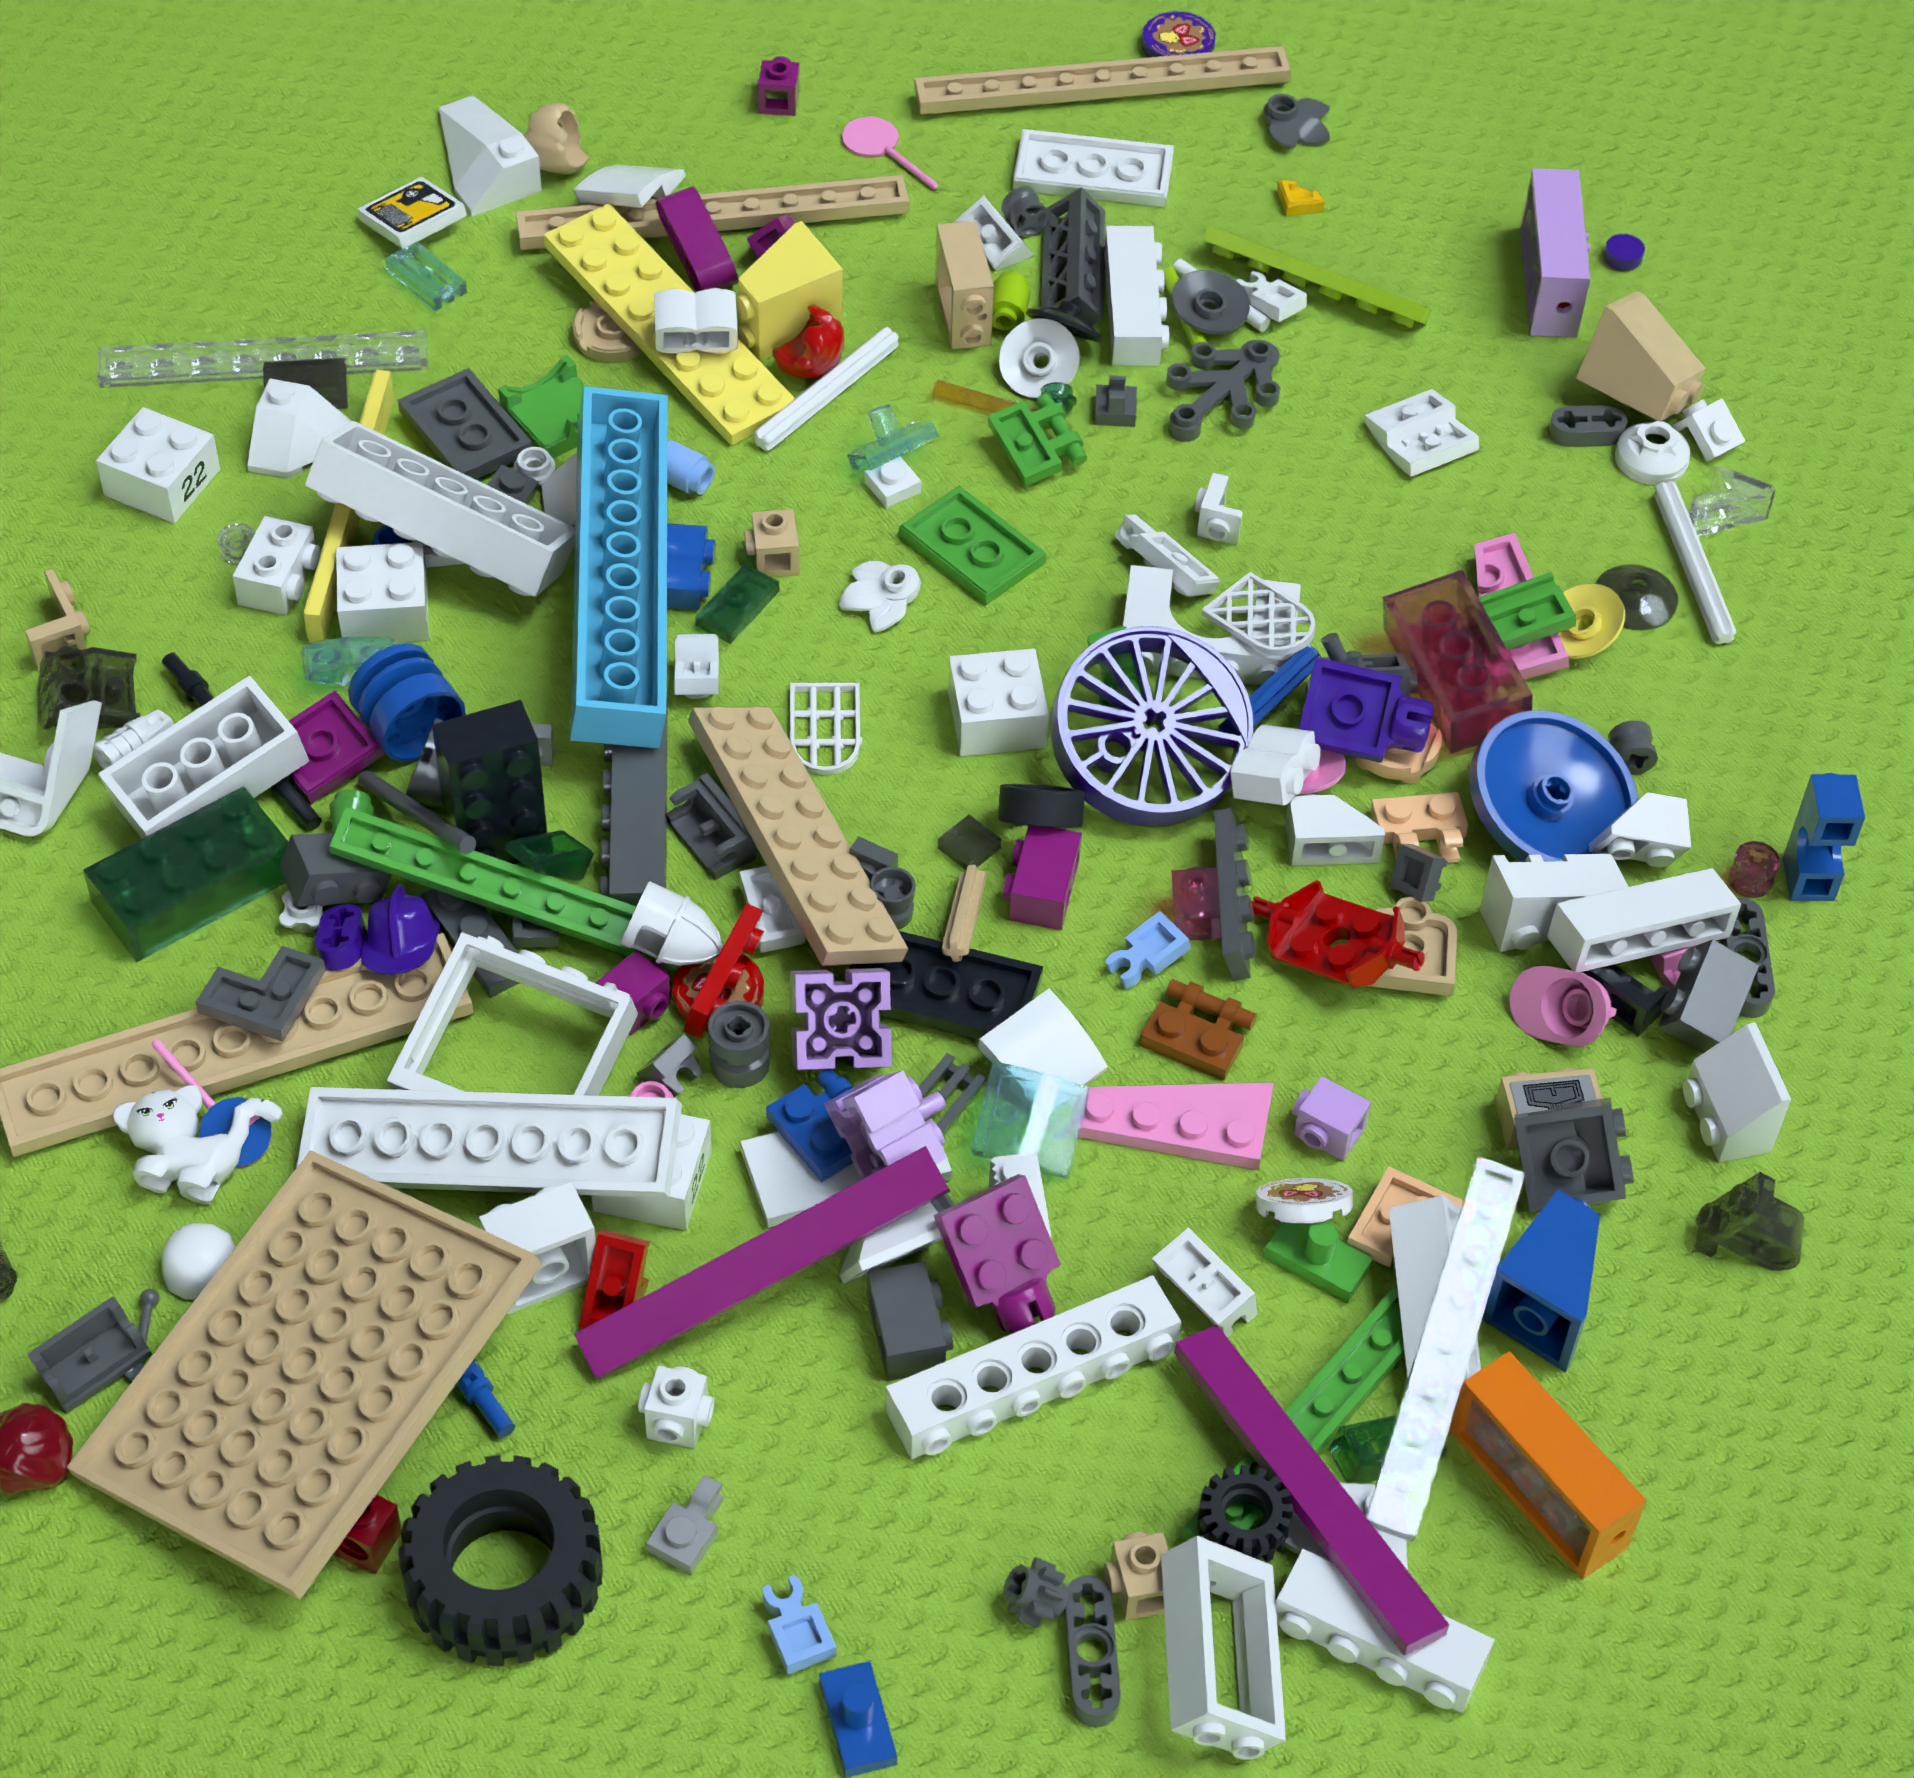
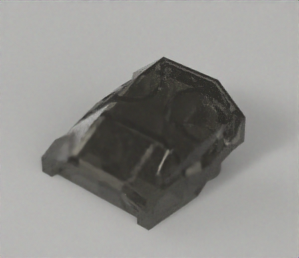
M70 646L62 647L56 652L45 651L40 662L37 684L38 724L43 729L57 727L60 710L93 700L102 703L97 729L122 728L127 722L140 717V713H136L134 666L137 661L136 654L97 647L80 650Z

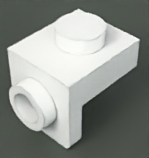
M1704 399L1682 411L1685 419L1673 425L1674 429L1678 432L1687 427L1689 428L1707 462L1745 442L1723 399L1708 406Z
M1212 473L1207 489L1200 487L1195 503V512L1200 513L1197 536L1236 545L1240 537L1243 513L1240 510L1225 507L1229 476Z
M678 634L675 636V695H685L690 699H703L710 696V694H719V642L716 634Z

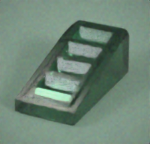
M563 830L508 841L504 848L510 855L534 872L572 881H580L584 878L594 855L592 850Z
M1425 1409L1340 1426L1329 1447L1330 1453L1345 1482L1353 1484H1366L1444 1456L1447 1451L1444 1442ZM1408 1430H1413L1420 1445H1414L1407 1432ZM1391 1436H1394L1400 1449L1397 1450L1396 1446L1394 1445L1391 1439ZM1375 1442L1380 1452L1379 1454L1376 1453L1371 1443Z

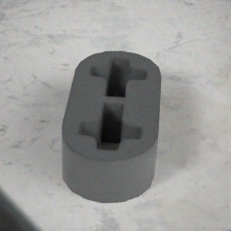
M1611 405L1560 407L1551 416L1548 435L1556 444L1566 447L1615 445L1621 434L1626 430L1628 417L1620 408Z

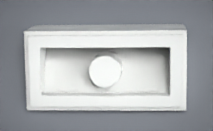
M984 195L955 220V222L976 220L986 259L996 271L1027 260L1034 255Z

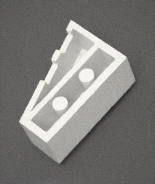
M1564 854L1561 858L1562 861L1544 862L1541 855H1528L1526 862H1508L1505 855H1493L1479 911L1499 952L1516 948L1520 950L1528 949L1537 943L1550 941L1547 935L1557 903L1596 895L1610 890L1627 888L1628 885L1612 854Z

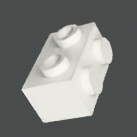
M264 516L232 576L238 605L284 616L287 615L293 601H298L301 598L304 590V580L308 572L317 567L320 558V547L315 544L313 526Z

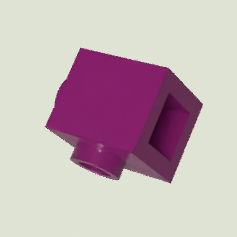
M637 950L596 982V984L604 986L606 982L613 983L618 990L630 994L638 1012V1016L628 1034L630 1036L649 1020L658 1019L670 1004V978L667 971L661 964L656 963L655 960L649 961Z

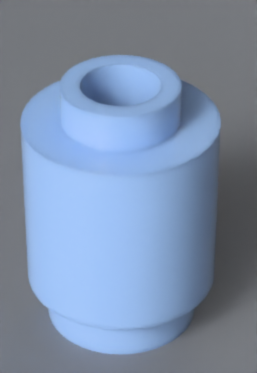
M674 440L668 441L667 484L688 494L694 492L699 495L703 494L709 488L714 478L715 465L709 462L707 456Z

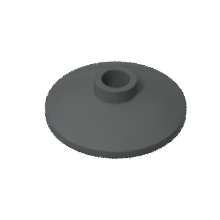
M1198 270L1185 274L1176 282L1171 295L1172 306L1177 316L1191 328L1208 334H1226L1235 331L1245 323L1250 311L1249 297L1244 288L1233 278L1217 271Z

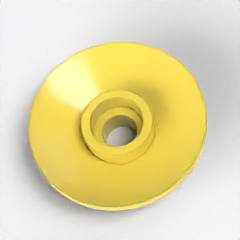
M1582 584L1563 592L1576 615V627L1559 632L1568 657L1572 659L1590 657L1610 646L1619 636L1625 622V608L1620 597L1612 589L1599 584Z

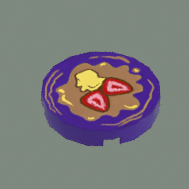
M1179 11L1161 13L1151 18L1143 27L1142 49L1148 58L1208 53L1215 49L1216 33L1209 22L1195 14Z

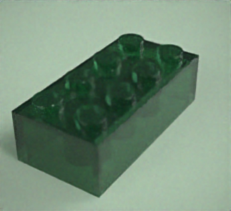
M243 786L83 869L92 904L134 960L139 962L285 884L286 881L279 865L288 845V840Z

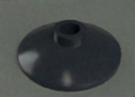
M1060 300L1057 308L1034 307L1027 308L1025 314L1032 319H1050L1062 324L1073 336L1101 342L1102 336L1090 323L1080 317L1082 308L1077 305Z

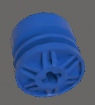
M411 643L391 645L376 652L362 663L352 676L348 688L350 704L360 714L363 722L371 729V733L383 750L393 760L411 762L419 760L435 718L446 721L466 715L465 703L452 685L444 678L441 670L435 665L430 655L421 646Z

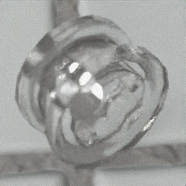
M240 523L230 524L222 528L217 536L221 559L228 564L239 565L255 535L254 530L250 526ZM241 542V546H234V543Z

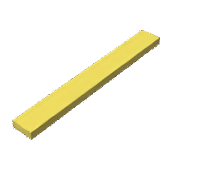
M376 370V373H374L359 424L382 435H385L394 404L391 371ZM342 503L335 504L303 612L307 639H309L310 643H325L337 602L336 547L353 546L361 518L355 513V509Z

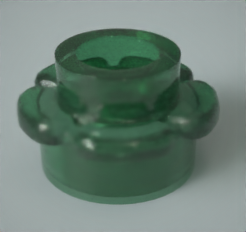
M1052 382L1041 388V395L1045 393L1050 394L1055 403L1061 404L1066 415L1077 404V398L1073 395V388L1066 383Z

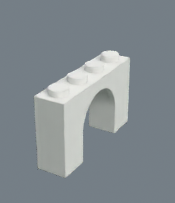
M1131 565L1123 626L1127 628L1158 626L1190 634L1218 651L1234 668L1243 684L1261 686L1293 655L1274 656L1264 654L1234 635L1225 638H1206L1188 632L1175 621L1170 611L1169 604L1173 570ZM1264 580L1299 602L1301 584ZM1259 596L1255 599V605L1269 604V596ZM1275 597V604L1284 603ZM1290 609L1275 610V619L1291 618ZM1269 611L1254 612L1253 620L1269 619ZM1291 624L1275 625V634L1291 633ZM1269 626L1253 627V636L1269 635ZM1247 627V628H1245V629L1242 630V631L1248 635V627ZM1291 640L1275 641L1276 647L1291 645ZM1269 641L1260 642L1269 646ZM1141 652L1145 659L1146 673L1158 674L1161 654ZM1169 656L1166 675L1181 677L1188 664ZM1195 669L1189 676V678L1202 679Z

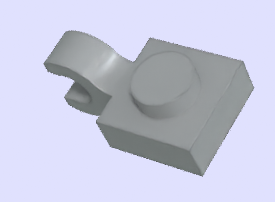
M704 1476L696 1486L687 1509L673 1502L646 1542L647 1552L692 1575L718 1535L717 1525L709 1520L716 1513L724 1499V1496L719 1494L723 1487L722 1484Z

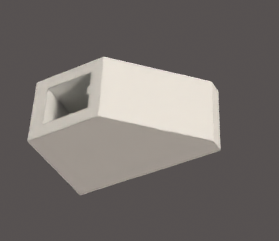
M1647 792L1589 843V851L1598 854H1612L1614 860L1633 859L1644 861L1652 867L1671 865L1691 848L1687 799Z

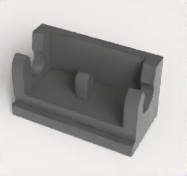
M708 773L699 776V780L677 790L669 798L674 805H679L687 800L683 805L675 807L666 814L667 823L714 880L756 859V845L735 806Z
M112 1296L27 1355L45 1384L68 1414L153 1354L134 1323L129 1321L121 1305Z

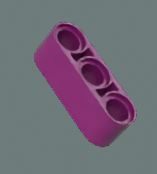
M691 186L656 199V208L661 223L695 291L699 292L711 288L725 289L738 284V275L733 260L697 189Z

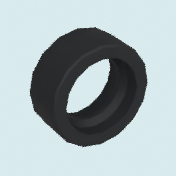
M1003 784L1000 786L998 820L1006 823L1039 827H1081L1083 825L1085 792L1079 789L1047 785Z

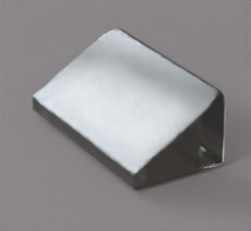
M344 359L274 361L263 364L264 390L270 379L308 385L335 408H348V374Z

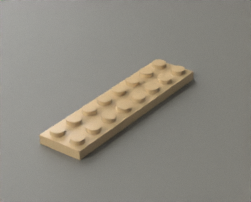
M771 707L693 708L688 722L821 965L902 962L908 950L906 943L883 903L877 899L876 893L870 889V880L856 856L850 853V845Z

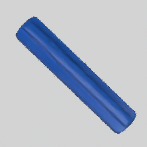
M1308 644L1307 647L1293 654L1249 696L1253 713V728L1312 673L1315 658H1322L1314 647ZM1228 717L1218 725L1217 729L1219 732L1234 735L1233 725Z

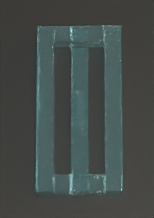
M418 242L385 258L386 271L434 311L442 308V301H445L447 304L455 301L454 294L457 293L461 297L467 293L466 281ZM412 256L423 266L417 265L413 260L410 259V257ZM431 273H433L447 286L444 287L442 284H440L436 279H434L431 276Z

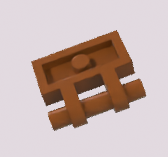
M1171 979L1165 995L1180 1001V1003L1175 1008L1161 1001L1159 1002L1140 1035L1139 1046L1224 1081L1243 1048L1245 1037L1231 1030L1234 1024L1251 1030L1256 1021L1257 1014L1242 1008V1002L1230 997L1225 1001L1204 992V987L1193 982H1189L1186 985ZM1196 1009L1218 1017L1214 1024L1193 1014Z

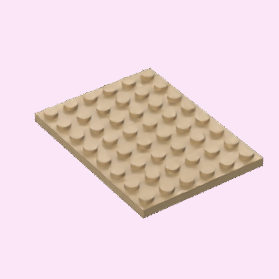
M310 1150L66 1468L75 1478L300 1600L542 1264L536 1254Z

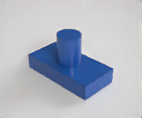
M866 1661L819 1673V1684L845 1778L896 1766L897 1753L871 1662Z

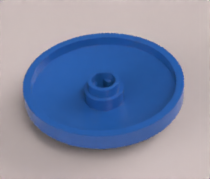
M1530 710L1519 712L1503 719L1481 740L1474 752L1470 765V791L1479 818L1495 841L1521 862H1526L1528 855H1541L1544 862L1562 861L1561 858L1564 854H1598L1589 851V843L1638 800L1637 790L1631 773L1615 748L1590 726L1573 717L1557 712Z

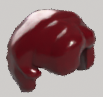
M21 1403L16 1407L1 1412V1490L13 1495L22 1490H47L55 1488L65 1481L69 1474V1470L66 1467L71 1462L73 1454V1437L65 1420L47 1406L40 1404Z

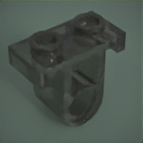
M1759 1172L1743 1183L1735 1185L1730 1191L1713 1202L1705 1204L1700 1209L1696 1218V1228L1698 1230L1695 1249L1712 1257L1717 1254V1246L1720 1245L1766 1269L1776 1271L1790 1270L1800 1263L1805 1218L1798 1209L1774 1197L1776 1180Z

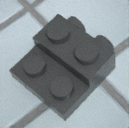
M1611 1097L1563 1104V1108L1514 1115L1529 1212L1542 1210L1558 1189L1570 1197L1583 1200L1587 1204L1626 1199L1625 1184L1634 1183L1630 1155L1620 1156L1617 1138L1626 1137L1625 1121L1622 1108H1612Z

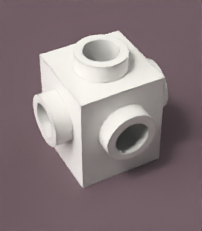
M658 1366L653 1383H644L638 1405V1412L645 1414L647 1439L696 1449L702 1426L708 1427L711 1422L715 1398L708 1396L707 1376L700 1375L687 1367L679 1366L672 1369Z

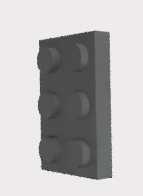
M469 368L398 399L399 412L441 463L475 480L497 470L501 464L506 466L515 462L522 450L532 447V441Z

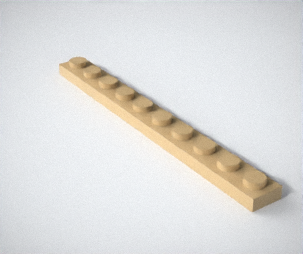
M1283 46L921 77L915 78L914 90L920 115L1217 88H1235L1262 84L1270 85L1290 82L1291 69Z
M903 175L699 194L718 231L764 227L777 217L789 214L795 223L800 221L812 223L909 213V198ZM658 198L649 199L642 208L611 205L642 238L668 236L657 212L655 201ZM603 204L516 212L521 250L546 248L544 246L545 233L603 206Z

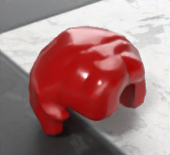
M815 304L807 308L810 312L809 320L803 330L790 342L783 344L781 347H775L772 351V357L775 358L779 368L797 378H816L828 373L839 363L845 339L844 328L841 322L836 320L830 312L821 309Z

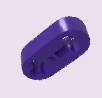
M342 904L334 906L325 911L320 918L315 948L318 958L324 960L326 970L338 971L349 968L356 964L361 957L366 928L361 909L356 905Z

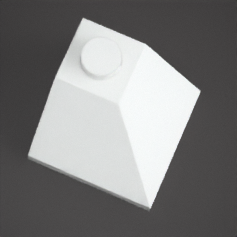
M928 1203L850 1245L839 1274L842 1283H847L867 1274V1271L880 1269L929 1248L942 1240L933 1216L938 1211L931 1203Z

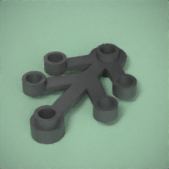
M1252 340L1246 342L1241 349L1216 350L1212 344L1207 342L1196 343L1192 347L1191 363L1196 368L1208 369L1213 365L1236 366L1231 370L1191 371L1187 365L1181 363L1169 366L1166 384L1173 390L1182 391L1188 387L1212 386L1191 405L1182 404L1172 411L1169 419V434L1174 439L1182 442H1190L1197 439L1201 433L1202 417L1227 395H1230L1232 405L1231 424L1238 429L1252 427L1255 422L1256 409L1252 404L1248 403L1244 380L1250 375L1255 376L1257 383L1255 401L1258 405L1262 407L1275 406L1279 402L1280 386L1272 380L1271 372L1279 362L1278 349L1272 343L1264 340Z

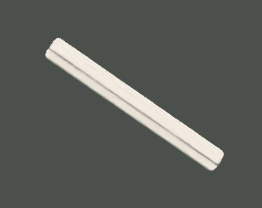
M889 327L882 328L755 430V444L764 451L771 450L896 349L899 345L897 341L899 338L898 334L892 332Z
M1673 481L1660 482L1656 485L1654 497L1712 641L1718 645L1724 642L1730 643L1734 640L1736 629L1679 489Z

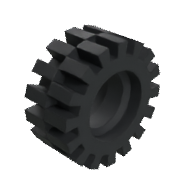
M1241 1465L1239 1474L1235 1475L1232 1466L1224 1468L1222 1479L1216 1473L1210 1478L1209 1487L1205 1485L1202 1491L1197 1516L1199 1536L1204 1535V1539L1257 1560L1262 1556L1265 1563L1274 1558L1275 1550L1279 1553L1282 1551L1285 1541L1288 1539L1293 1515V1504H1289L1291 1495L1287 1488L1280 1491L1282 1481L1276 1475L1269 1482L1265 1480L1266 1469L1259 1467L1257 1474L1251 1475L1249 1474L1250 1465ZM1239 1502L1249 1503L1258 1507L1263 1512L1265 1521L1256 1529H1241L1228 1522L1225 1511L1231 1504Z

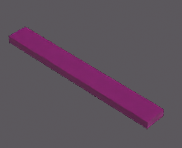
M924 1146L575 1333L574 1336L595 1378L600 1380L949 1193L950 1190L928 1148Z
M1215 1325L1177 1341L1174 1348L1175 1356L1258 1465L1267 1470V1477L1271 1480L1276 1475L1282 1481L1280 1491L1285 1488L1288 1489L1291 1495L1289 1504H1293V1511L1403 1656L1446 1636L1450 1626L1223 1331Z

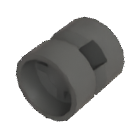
M746 1001L728 1002L716 1008L710 1016L708 1042L710 1045L709 1064L711 1072L720 1083L728 1087L745 1088L753 1086L762 1081L769 1072L770 1024L767 1014L759 1006Z

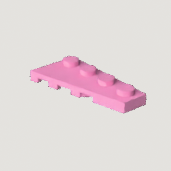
M1515 533L1474 544L1479 597L1534 578ZM1481 628L1486 689L1497 688L1569 667V657L1559 633L1496 655Z
M1274 1083L1081 1087L1071 1136L1258 1170Z

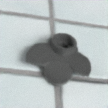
M1288 94L1273 95L1265 104L1263 118L1270 124L1269 135L1278 145L1287 149H1293L1298 142L1303 145L1317 146L1330 140L1327 128L1319 120L1329 112L1330 107L1311 98L1296 100Z

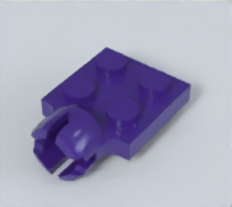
M1316 657L1299 729L1314 731L1315 744H1318L1322 750L1382 763L1387 749L1398 748L1416 753L1423 751L1428 740L1434 708L1430 701L1409 697L1401 692L1400 683L1402 676Z

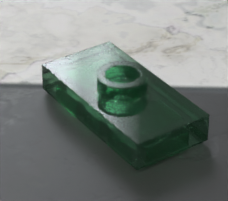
M744 564L695 616L696 626L710 634H716L718 638L731 644L780 592L779 581Z

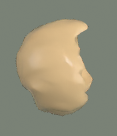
M552 102L544 104L534 113H531L528 129L524 137L539 155L541 170L566 175L582 169L589 157L580 149L581 135L578 131L579 122L575 119V112L564 103Z

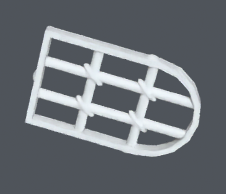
M790 683V737L788 739L795 751V746H810V763L803 760L798 754L808 772L824 776L839 774L849 769L858 759L860 745L862 744V737L860 736V683ZM795 692H810V708L808 707L807 710H795ZM817 692H833L834 708L832 707L831 710H817ZM840 692H855V710H841ZM795 717H810V736H807V739H795ZM819 717H834V736H831V739H817V720L820 719ZM843 717H856V739H841V720L844 719ZM820 746H834L833 766H817V749ZM844 746H855L852 755L841 763V749Z

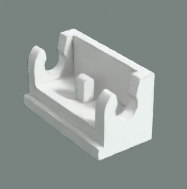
M1189 1227L1152 1258L1158 1270L1166 1278H1169L1217 1325L1226 1337L1232 1335V1325L1238 1318L1242 1317L1249 1323L1258 1315L1255 1293Z

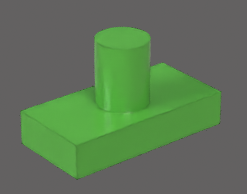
M1328 1221L1317 1222L1312 1225L1310 1223L1282 1222L1265 1246L1263 1256L1347 1303L1370 1271L1373 1263L1371 1256L1337 1239L1338 1231Z

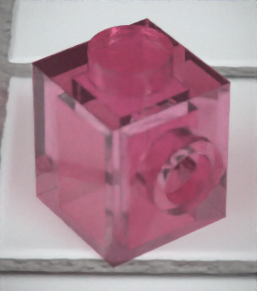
M1192 867L1185 870H1171L1174 925L1189 940L1221 938L1217 868Z

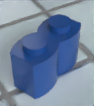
M667 523V608L699 610L702 597L710 596L711 572H706V565H714L716 542L713 539H708V526Z

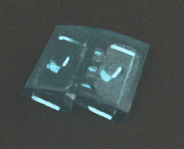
M993 1061L971 1146L973 1156L993 1159L996 1156L1034 1153L1038 1156L1041 1174L1068 1179L1089 1095V1088L1048 1073Z

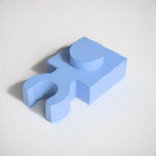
M1159 911L1125 937L1128 950H1119L1112 953L1105 962L1110 974H1113L1121 967L1130 968L1120 976L1122 986L1125 989H1129L1140 981L1142 971L1147 967L1157 975L1191 949L1190 941L1187 936Z
M795 1575L789 1577V1589L792 1594L786 1599L777 1598L769 1584L763 1586L764 1606L769 1613L776 1616V1618L768 1621V1631L787 1675L836 1656V1645L817 1602L802 1608L803 1587L801 1581Z

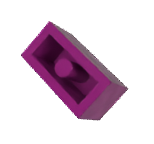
M1028 826L1025 840H1016L1012 858V866H1017L1016 874H1007L1003 891V901L1010 902L1009 920L1062 930L1080 861L1082 833L1053 827Z

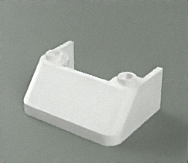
M93 700L60 710L55 740L47 750L44 766L0 752V828L24 836H36L53 827L89 771L101 702Z

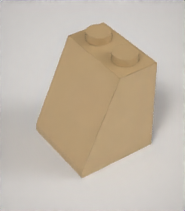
M1635 291L1605 306L1576 379L1661 422L1674 413H1680L1686 406L1694 405L1697 402L1704 388V383L1700 381L1706 368L1643 293Z

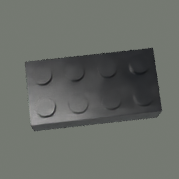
M517 700L432 724L444 819L475 838L476 847L474 851L517 864L530 862L538 857L548 855L549 844L539 743L522 701Z

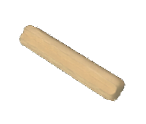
M968 865L967 870L960 873L942 944L943 954L951 956L952 961L955 962L961 961L963 955L969 954L987 875L985 871L977 870L976 865Z

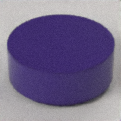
M1616 234L1607 240L1604 259L1615 269L1623 271L1633 270L1641 265L1645 246L1639 238L1633 235Z

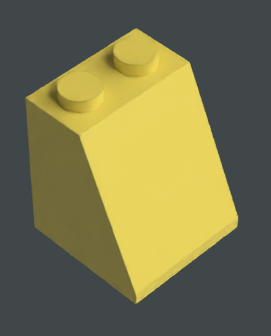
M802 221L795 223L738 278L739 296L736 297V306L739 312V326L737 327V336L760 362L772 357V351L775 347H781L783 344L790 342L803 330L809 320L810 312L807 308L812 304L830 312L843 326V268Z

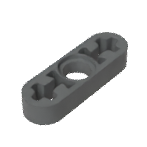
M1737 898L1741 903L1737 917H1741L1743 923L1748 924L1745 934L1739 935L1741 925L1739 919L1736 918L1731 936L1720 940L1722 945L1734 952L1746 950L1752 952L1758 958V962L1755 964L1759 965L1752 983L1754 996L1759 998H1751V994L1748 992L1740 1012L1742 1016L1756 1018L1768 1012L1775 994L1764 914L1760 906L1754 901L1746 898Z
M1081 1576L1074 1579L1068 1585L1069 1597L1064 1609L1071 1705L1075 1717L1081 1723L1090 1727H1102L1115 1719L1119 1710L1121 1696L1112 1596L1109 1587L1101 1579L1094 1576ZM1081 1595H1091V1600L1095 1603L1093 1623L1084 1624L1085 1614L1084 1606L1080 1603ZM1096 1640L1105 1647L1107 1654L1099 1661L1089 1662L1080 1657L1077 1647L1083 1641ZM1099 1677V1694L1104 1701L1102 1708L1097 1709L1093 1708L1092 1702L1088 1698L1091 1685L1090 1678Z

